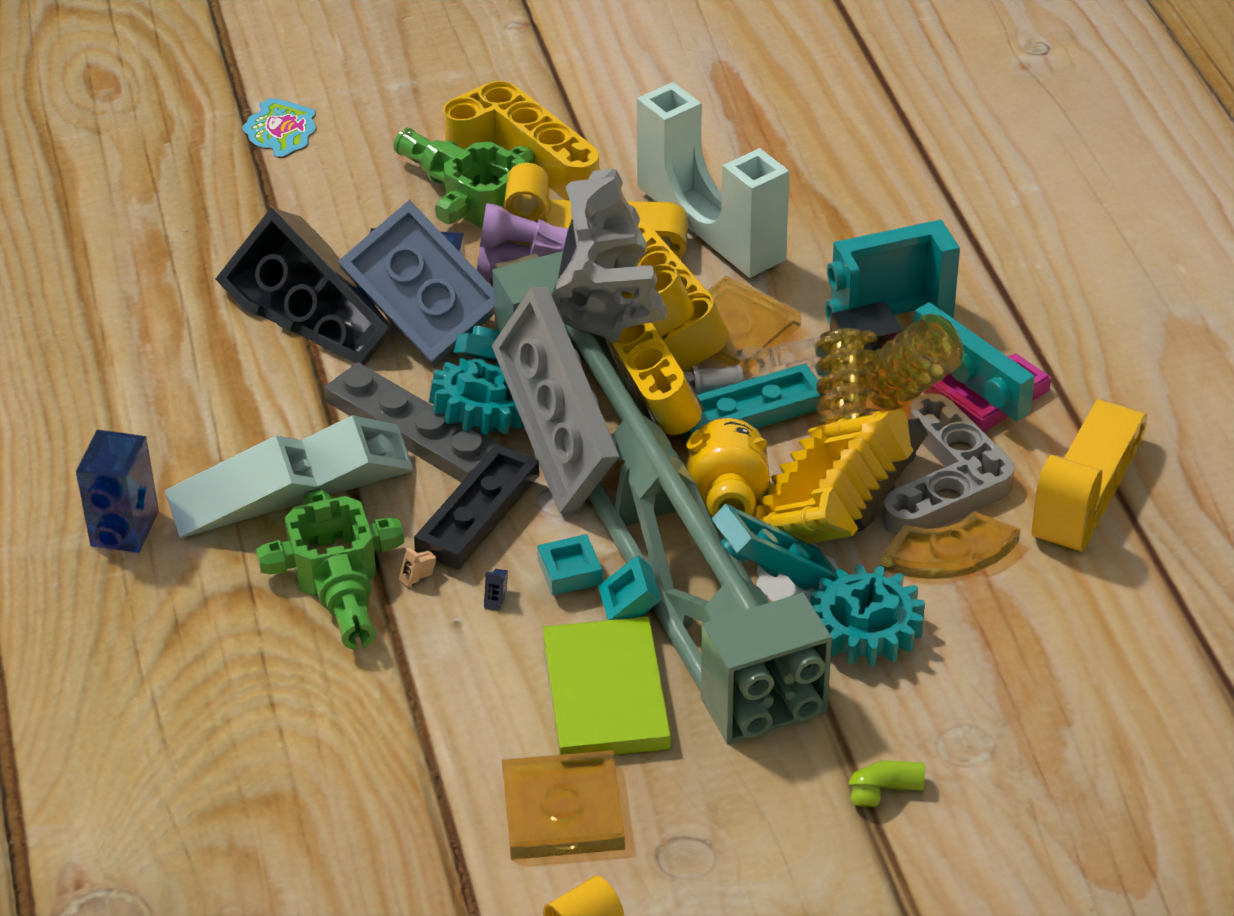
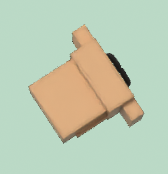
M411 547L406 548L399 580L409 588L412 587L413 583L419 582V579L432 576L436 557L430 551L416 553Z

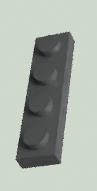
M359 362L324 386L325 402L349 416L354 415L398 424L406 449L461 483L493 446L498 444L472 428L468 431L462 430L463 423L457 421L447 424L445 422V414H435L433 412V405Z

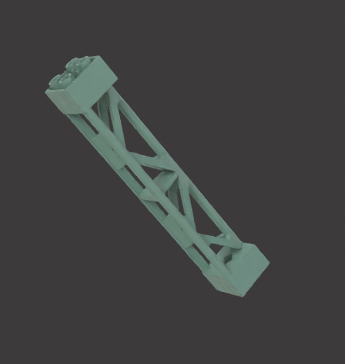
M563 251L492 269L496 330H503L530 288L548 287L552 295L558 280ZM564 324L572 345L580 356V361H586L622 421L612 434L619 454L616 461H625L620 469L615 507L600 482L588 498L626 563L637 555L645 560L626 527L640 522L648 551L646 562L652 567L661 601L652 609L699 688L701 700L725 742L729 744L748 737H757L767 731L798 721H808L817 715L827 713L832 636L804 592L769 603L763 591L754 585L741 562L723 547L721 541L724 535L712 521V517L707 511L696 483L680 461L676 451L671 449L672 445L662 428L654 423L649 416L646 408L610 352L606 338L573 329ZM677 511L722 586L710 601L674 588L656 517ZM693 619L704 622L702 623L701 654L687 631V628L693 623Z

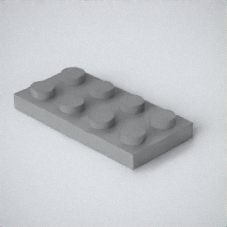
M532 287L493 343L492 348L559 513L577 512L618 459L619 454L615 439L609 433L599 409L597 396L591 390L582 369L580 356L577 350L574 349L566 331L560 309L556 307L548 287Z

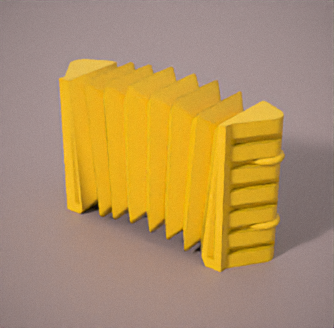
M902 409L887 412L875 411L872 415L849 420L841 418L834 423L810 428L808 433L811 437L799 440L803 450L790 452L793 461L779 465L783 473L771 476L774 484L769 485L766 493L767 496L757 498L760 505L755 506L752 516L807 543L853 536L858 530L854 520L862 518L860 510L867 508L864 502L873 499L869 491L878 490L880 487L877 481L887 480L888 475L886 472L896 470L892 462L903 461L913 452L910 443L907 415Z

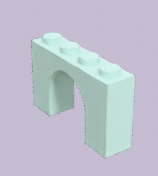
M675 82L638 97L637 187L656 202H670L681 206L687 213L688 228L749 278L785 261L787 253L789 170L758 148L722 165L721 192L708 172L702 153V103Z

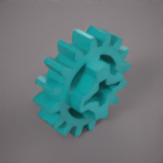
M460 358L459 366L446 362L444 363L443 371H434L433 380H431L429 403L434 404L433 412L435 414H445V422L447 424L458 421L463 423L462 430L468 431L472 427H479L482 434L487 435L489 432L495 431L507 434L509 425L518 429L524 428L498 362L495 365L487 364L485 358L469 361L465 358Z
M856 564L855 574L848 575L846 571L838 568L835 570V581L822 577L819 580V590L811 591L809 602L832 636L831 657L843 651L847 653L848 664H854L858 657L862 656L866 657L870 666H876L877 656L884 655L888 660L894 662L897 661L898 648L911 652L914 649V638H921L923 633L924 600L917 599L918 587L916 585L903 587L904 575L901 573L891 578L885 577L883 566H878L874 573H866L862 564Z

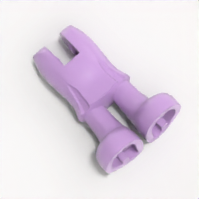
M486 203L477 271L492 285V269H495V264L532 254H538L541 257L563 251L568 228L553 226L541 219L535 222L511 214L501 206ZM508 241L525 242L531 244L530 247Z

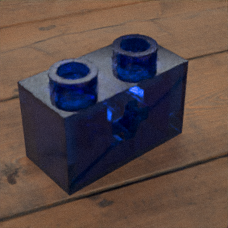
M97 429L76 470L90 546L140 553L159 512L147 437Z

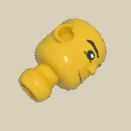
M733 418L715 419L700 427L699 430L697 429L687 441V470L696 483L707 511L712 518L724 504H728L752 516L755 506L759 504L757 498L765 496L770 485L767 441L762 438L756 428L742 420Z

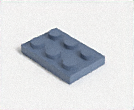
M410 199L338 260L340 268L433 367L454 350L457 334L472 333L474 326L481 327L495 314L493 287Z

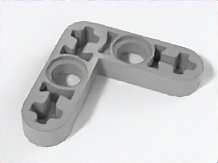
M927 393L916 397L910 405L909 420L920 419L928 432L922 444L945 468L892 490L884 499L883 525L886 530L893 535L909 538L921 535L1003 499L1012 490L1014 464L1011 459L950 399L936 393ZM964 442L970 444L973 448L966 451L951 448L949 444ZM943 489H951L959 492L961 496L954 499H946L937 495L936 492Z

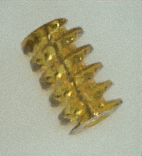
M935 314L921 316L918 322L909 325L905 331L898 333L893 340L887 341L881 349L875 350L868 358H864L857 365L856 379L858 386L864 396L874 405L885 410L900 409L906 406L909 401L918 397L922 392L930 389L933 384L943 380L946 375L953 373L960 366L963 358L962 341L957 330L947 319Z
M852 328L837 329L821 334L820 340L815 345V353L821 358L816 363L815 370L817 375L822 377L816 384V390L822 396L817 402V410L823 417L820 418L817 425L834 423L841 418L849 420L872 415L875 411H880L879 409L866 407L867 402L880 398L879 390L865 388V383L879 379V372L866 369L864 365L878 360L877 352L864 349V345L878 340L877 334L871 331Z

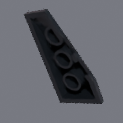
M273 207L268 210L215 278L244 310L264 317L278 324V326L314 341L315 344L355 363L359 362L365 365L393 331V328L375 304L340 268L338 264L339 257L323 238L301 216Z

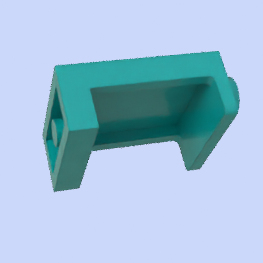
M940 219L833 242V261L827 265L831 300H827L825 303V313L829 325L830 316L833 312L881 301L886 302L893 315L915 311L930 302L954 319L960 247L943 220Z

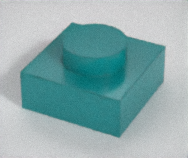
M474 326L472 333L457 334L453 353L478 359L485 358L487 361L497 363L498 360L492 345L501 331Z
M587 534L537 545L538 562L552 596L600 585L603 582L602 567Z
M638 555L598 585L608 620L641 617L661 601L652 567Z

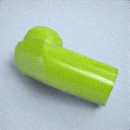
M882 760L855 771L848 783L849 786H852L850 795L852 804L859 807H877L881 801V789L924 791L925 763Z

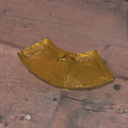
M975 511L969 514L962 522L941 528L924 529L904 524L881 555L880 566L884 567V571L893 574L901 573L906 577L921 579H944L972 574L997 563L1009 554L1019 543L1021 529Z

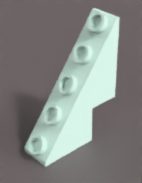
M352 415L303 440L282 436L271 437L164 491L179 537L184 538L302 504L303 498L308 491L322 489L333 495L403 475L414 469L398 424Z

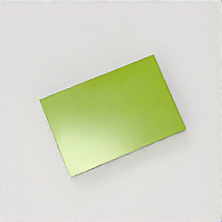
M649 616L542 627L560 760L671 749V735Z

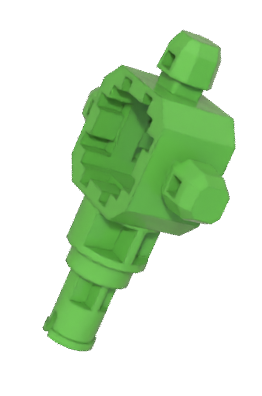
M408 127L404 128L405 133L400 131L394 141V151L397 154L420 163L421 169L427 173L428 178L432 182L445 186L446 194L437 201L435 206L436 217L445 224H453L463 218L483 228L486 203L504 208L507 177L512 167L520 163L535 164L534 152L524 145L517 146L508 151L493 142H475L464 150L453 141L446 140L443 142L435 140L431 142Z
M322 489L308 491L303 498V505L295 506L285 517L287 541L281 542L277 540L256 549L260 572L270 575L286 573L287 569L293 568L299 590L315 597L319 596L322 606L331 615L336 617L343 645L349 649H358L355 637H359L362 647L365 648L376 637L374 626L367 611L371 593L370 581L376 575L374 551L380 550V552H384L405 543L400 519H376L374 523L368 524L360 501L347 496L332 499L331 495ZM341 537L344 543L352 542V548L344 550L343 545L327 548V553L318 555L317 549L310 550L309 545L312 543H317L318 547L335 543L334 539Z

